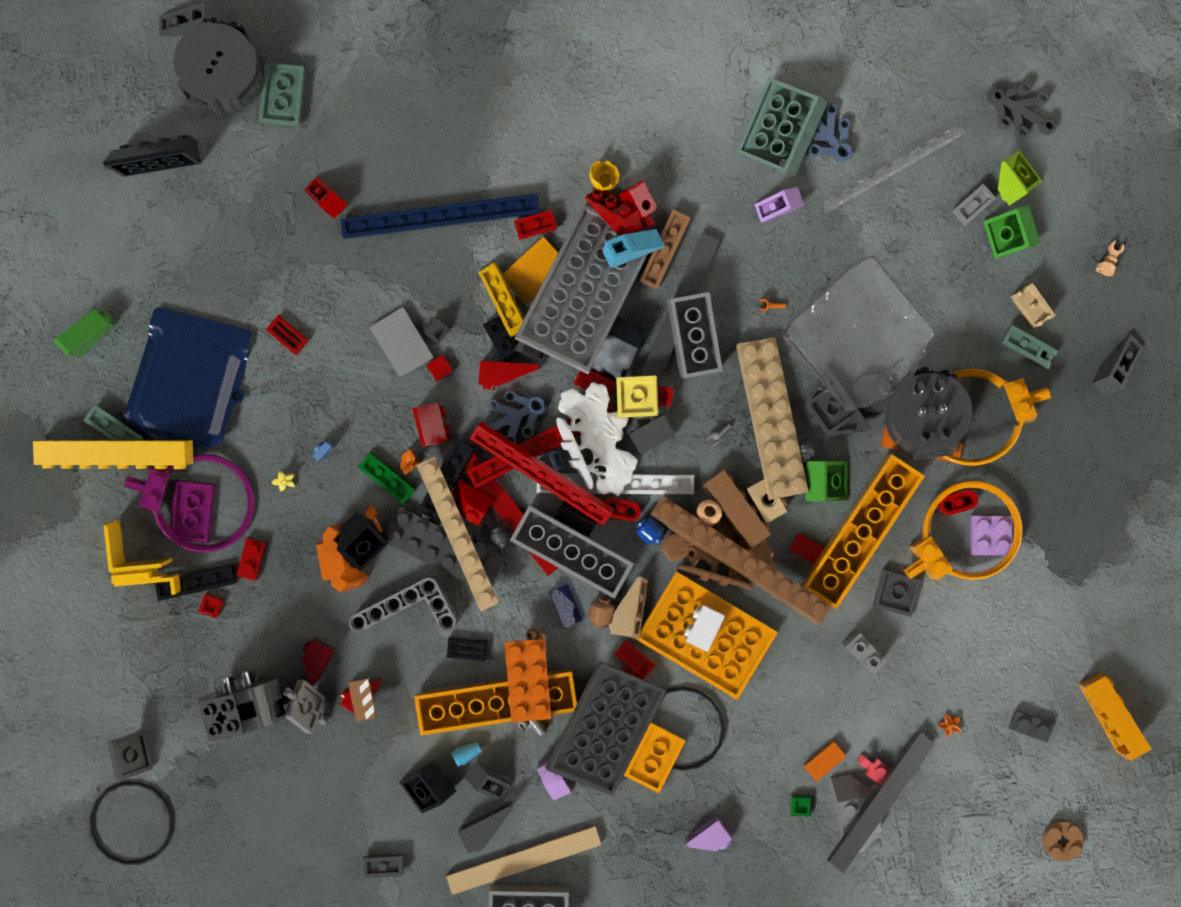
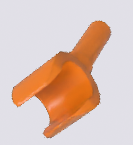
M766 299L759 300V302L767 303L765 309L759 308L763 312L769 308H786V303L768 302Z
M371 505L366 509L365 515L373 522L378 533H381L383 530L375 518L379 512Z

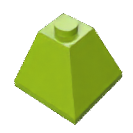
M1020 150L1001 163L998 191L1001 198L1009 206L1042 182Z

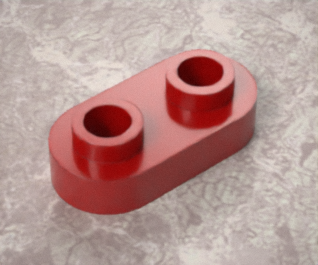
M972 490L952 493L939 503L938 509L945 515H954L971 510L977 506L978 496ZM965 496L969 497L968 503L964 502ZM947 501H949L951 504L950 508L948 509L945 508V503Z
M614 497L604 500L608 505L611 503L615 505V510L610 516L611 518L635 521L641 515V508L636 502ZM630 507L635 509L632 515L627 513V509Z

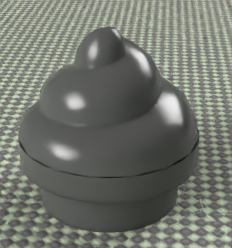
M801 441L799 443L803 462L815 456L816 449L812 442Z
M507 527L493 529L491 531V540L496 545L504 548L510 539V532L507 531Z

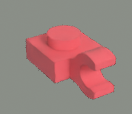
M862 754L857 759L859 764L867 769L865 774L878 784H881L891 770V767L876 757L873 762Z

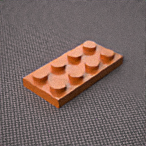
M545 638L505 641L511 722L551 719Z

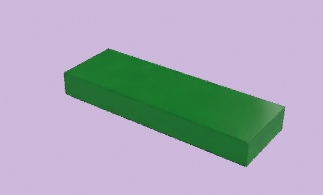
M369 452L358 466L361 471L402 504H405L416 490L414 486L372 452Z

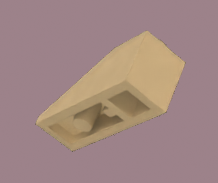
M637 577L613 614L612 623L609 625L610 634L620 637L640 638L648 580Z

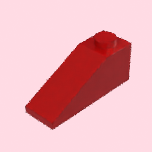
M480 361L478 385H482L485 390H495V386L500 387L540 370V365Z

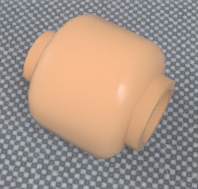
M714 500L702 501L695 511V517L712 527L722 517L721 506Z

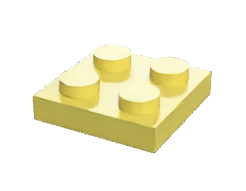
M656 375L617 378L618 418L659 416Z

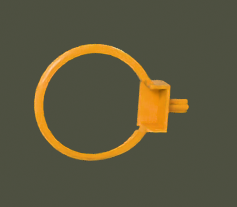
M963 369L954 371L953 374L958 375L956 379L976 377L989 381L999 388L1003 385L1018 425L1014 426L1008 442L990 456L980 459H963L951 455L943 456V458L968 466L983 465L999 459L1015 445L1023 424L1036 420L1037 413L1033 404L1050 399L1049 389L1045 387L1029 393L1023 378L1008 382L986 370Z
M963 481L946 488L928 507L923 518L921 538L909 546L917 561L904 569L906 576L912 579L925 570L930 579L939 580L946 574L962 579L979 580L1001 572L1015 558L1022 540V520L1015 503L1000 488L983 481ZM964 488H980L998 496L1008 507L1014 523L1013 542L1007 555L994 567L981 572H963L952 568L933 538L928 536L932 516L939 503L949 494Z

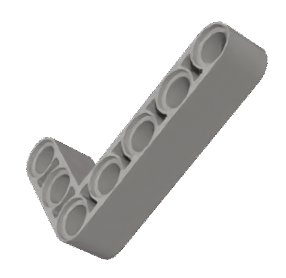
M428 576L357 612L350 618L349 625L356 632L363 631L423 599L426 600L438 626L444 631L454 628L457 623V615L438 579L434 576ZM432 581L435 585L434 590H427L425 582ZM408 590H414L417 593V598L414 600L410 599L407 595ZM434 599H442L444 606L442 608L435 607ZM390 600H398L399 608H392ZM373 608L381 610V617L378 618L373 615ZM356 617H361L364 620L363 626L356 625ZM443 617H451L453 620V624L449 626L445 625L443 623Z

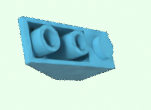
M654 229L623 234L605 242L602 252L610 267L614 268L662 249L665 246L657 230Z

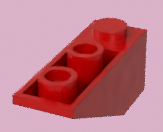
M595 189L585 196V200L620 235L636 233L642 229L640 212L636 207L607 191Z

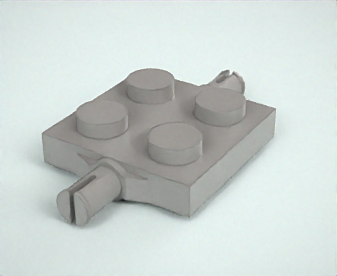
M297 680L293 691L290 688L284 689L283 695L290 699L284 717L306 734H313L318 722L321 725L328 723L326 722L328 718L322 715V708L326 697L305 680Z

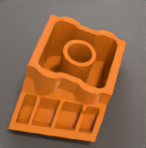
M344 523L328 526L322 535L323 540L318 541L316 545L322 579L324 581L331 580L332 587L339 592L363 586L370 577L363 570L360 572L337 551L340 532Z

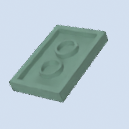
M264 63L259 123L291 127L300 126L306 69L304 66Z

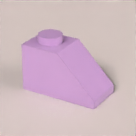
M798 187L783 190L754 204L761 223L805 206Z
M548 759L538 763L537 770L549 795L553 800L570 794L571 790L565 777L547 771L545 767L549 761Z
M717 816L685 838L688 847L710 851L723 850L729 846L732 840L730 833Z

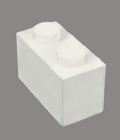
M701 604L700 607H696L692 615L695 619L692 625L688 624L684 635L686 636V642L708 652L725 615L709 606Z

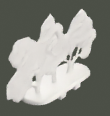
M592 382L586 390V395H582L573 388L562 392L560 395L562 399L559 402L558 409L570 417L571 423L568 426L566 421L560 417L557 418L556 422L563 442L560 444L563 450H568L571 460H569L571 468H576L580 479L589 490L593 488V480L590 474L592 472L598 476V481L596 482L598 493L605 495L612 492L619 496L623 493L624 486L631 482L633 471L636 469L638 462L630 452L616 449L615 446L616 442L622 440L624 433L622 429L627 425L629 418H618V411L607 412L610 398L607 388L603 384L598 385ZM579 418L580 422L575 424V420ZM571 431H580L581 445H577ZM585 448L590 449L593 454V461L590 465H586L580 452ZM596 458H599L598 463H594ZM604 466L606 472H598V468L595 469L594 467ZM600 475H604L606 478L601 479Z

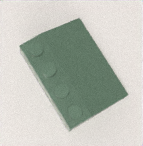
M768 77L737 149V153L795 177L828 102L817 95Z

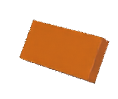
M832 741L803 766L817 782L847 756Z

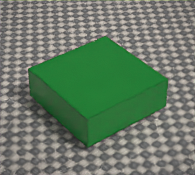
M791 795L790 815L811 817L812 797L810 795Z

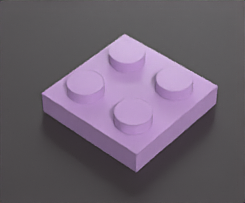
M971 515L970 555L1006 556L1012 545V516Z

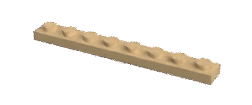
M436 457L417 464L480 611L498 604L499 601Z

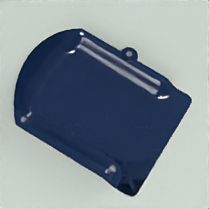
M161 307L154 309L149 324L148 341L124 414L125 418L149 440H193V452L206 450L221 443L225 436L234 403L238 404L244 399V392L239 389L247 362V351L252 336L251 332L246 329ZM236 394L240 396L239 399L235 398Z

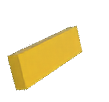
M493 262L478 273L508 334L512 337L517 334L524 316L498 264Z

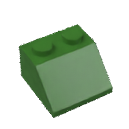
M1029 206L1017 208L983 221L995 259L1041 244Z
M805 461L804 472L808 492L805 493V501L848 500V461Z

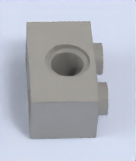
M857 630L842 643L872 675L877 673L887 663L880 653Z

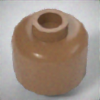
M599 597V599L591 602L588 618L592 625L605 628L612 623L616 607L610 602L609 598Z

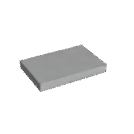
M404 307L369 327L400 378L434 358Z

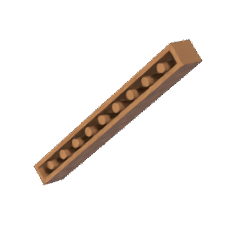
M662 496L650 516L656 518L660 523L815 625L821 624L832 606L666 497Z

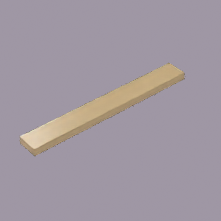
M593 825L446 875L451 893L454 895L600 846L601 840L596 826Z

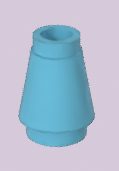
M476 741L455 748L451 754L457 766H464L482 751Z

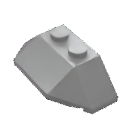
M851 774L830 777L841 839L874 794L873 790ZM880 823L875 828V830L868 838L866 843L863 845L859 853L865 852V850L881 833L882 830Z

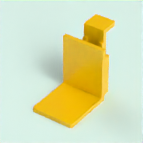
M114 520L103 525L109 572H112L111 582L114 584V587L170 581L171 594L175 595L181 592L179 574H159L158 568L171 563L172 558L125 562L120 520Z

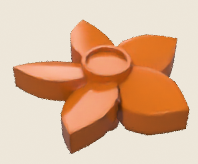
M945 713V722H940L937 725L941 729H945L946 737H949L952 731L956 733L961 732L957 726L960 717L951 719Z

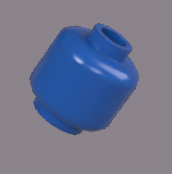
M646 516L636 525V534L646 545H650L653 542L657 545L663 540L664 536L662 534L665 531V527L656 518Z

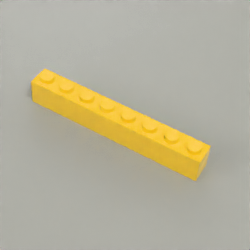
M193 440L33 441L34 465H42L43 469L55 468V465H61V469L73 468V465H79V469L92 468V465H98V469L111 468L110 465H117V469H128L129 465H136V469H147L148 465H155V469H167V465H174V469H186V465L193 464Z

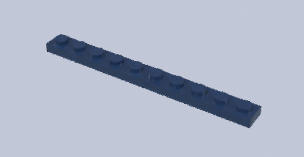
M536 193L342 218L340 221L343 239L530 216L538 214L539 207Z

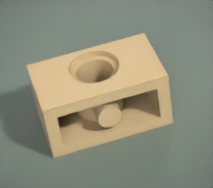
M764 478L745 488L762 520L766 523L787 512L785 509L787 503L783 497L773 499L770 504H764L763 496L767 494Z

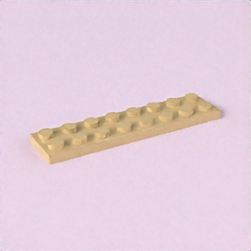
M776 338L737 344L736 348L768 499L772 500L807 493L808 487Z

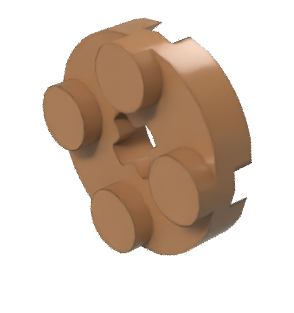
M1056 820L1050 823V826L1042 834V845L1046 852L1052 858L1059 861H1069L1079 857L1084 843L1083 835L1079 828L1066 820ZM1061 836L1067 839L1064 845L1058 843V840H1061Z

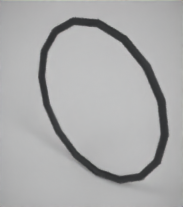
M678 687L666 690L665 695L682 690L699 694L710 701L718 713L721 725L719 743L708 758L697 765L687 767L673 765L672 767L675 770L685 771L700 768L714 758L722 746L725 726L722 712L712 698L697 689Z
M122 782L108 788L95 801L90 814V834L97 849L109 860L122 865H141L155 859L167 847L173 832V814L167 800L155 788L140 782ZM122 786H140L152 791L163 801L169 814V832L164 845L153 856L141 861H123L111 856L100 846L94 833V814L99 802L109 792Z

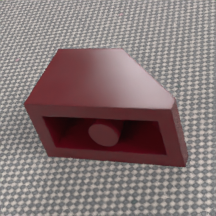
M316 638L312 639L311 642L307 641L302 649L305 652L302 657L309 683L313 687L318 683L335 651V648Z

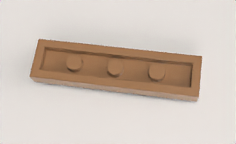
M674 209L672 210L660 236L665 247L652 253L639 281L640 283L655 290L658 289L691 217Z

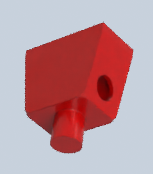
M643 180L616 196L639 209L641 223L645 230L656 224L650 213L656 210L657 206Z

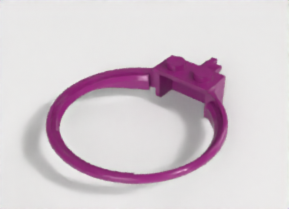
M212 454L193 455V462L212 461L231 469L240 478L245 487L248 505L245 519L239 529L226 540L211 545H197L181 539L171 530L163 512L159 513L170 471L175 473L178 470L174 469V465H171L166 470L150 468L146 481L127 476L124 487L143 492L139 507L151 510L165 536L184 549L194 552H213L224 549L236 542L251 523L255 507L251 483L236 464L223 457Z

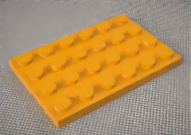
M675 571L642 626L640 638L636 640L738 700L778 632ZM701 604L709 606L725 615L708 652L686 642V636L684 635L688 624L692 625L695 619L692 615L696 607H700Z

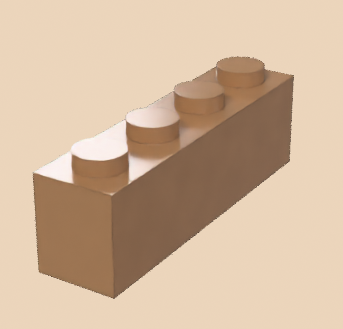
M723 470L703 484L702 487L711 500L716 501L721 506L722 515L745 547L750 550L771 535L769 533L770 528L765 521H761L758 518L756 508L752 504L749 505L745 500L746 495L742 489H737L732 475Z

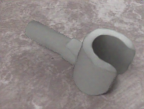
M728 423L720 431L708 435L706 440L714 439V443L711 446L719 444L723 434L732 426Z

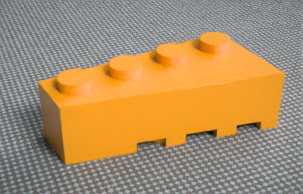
M1097 673L1079 683L1081 690L1116 753L1132 761L1152 750L1133 717L1123 704V699L1114 690V683L1109 676Z

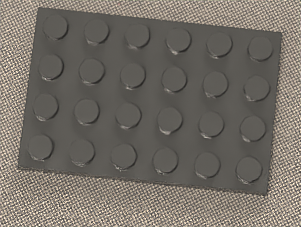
M599 661L545 768L549 772L613 796L666 690Z

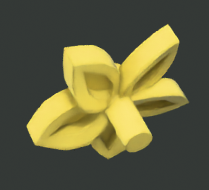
M279 471L278 477L272 479L271 483L279 485L280 491L285 490L286 485L295 487L294 482L291 481L294 473L285 475L284 472Z

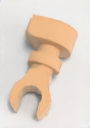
M1116 241L1110 243L1108 246V256L1105 257L1103 262L1097 264L1095 271L1106 276H1113L1116 270V258L1124 251V244L1120 245L1118 251L1114 249Z

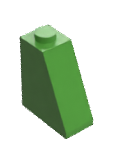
M94 309L53 341L66 355L82 357L115 324L111 321L112 317L105 310Z

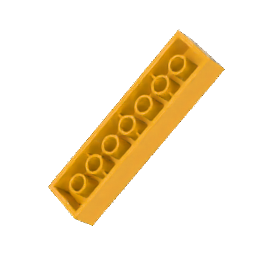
M886 454L800 586L837 609L925 476L896 456Z
M572 668L549 671L551 715L573 712L578 701ZM507 678L417 692L414 696L420 736L511 722Z

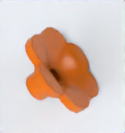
M411 449L402 454L400 468L403 469L404 474H408L409 471H412L419 464V460L415 459L416 456Z

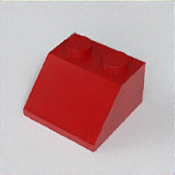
M433 403L412 408L422 447L449 441L448 437H451L449 425L445 426L444 418L447 416L444 406H440V403Z

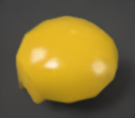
M599 160L591 165L589 178L591 184L596 189L606 191L617 186L620 173L615 165L610 161L600 162Z

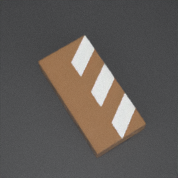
M369 678L348 682L356 722L376 718L377 715Z

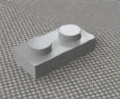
M982 184L952 212L965 226L991 204L996 197Z

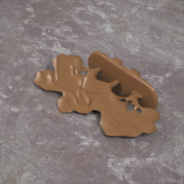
M723 515L719 522L711 527L776 569L777 565L773 561L774 552L768 545L766 538L748 550L742 541L738 542L734 539L735 531L728 525ZM677 533L663 538L660 550L665 552L669 561L687 558L690 562V566L678 565L677 569L699 576V581L707 582L709 579L717 581V586L723 588L730 585L741 589H753L752 585L740 581L738 578L741 575L733 571L731 578L716 574L717 567L721 562ZM691 551L694 552L693 558L690 557V552H691ZM700 560H705L712 566V569L709 572L695 568Z

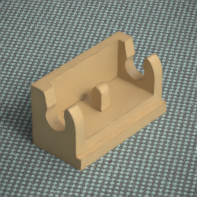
M1033 283L1024 286L1010 296L1033 329L1056 316Z

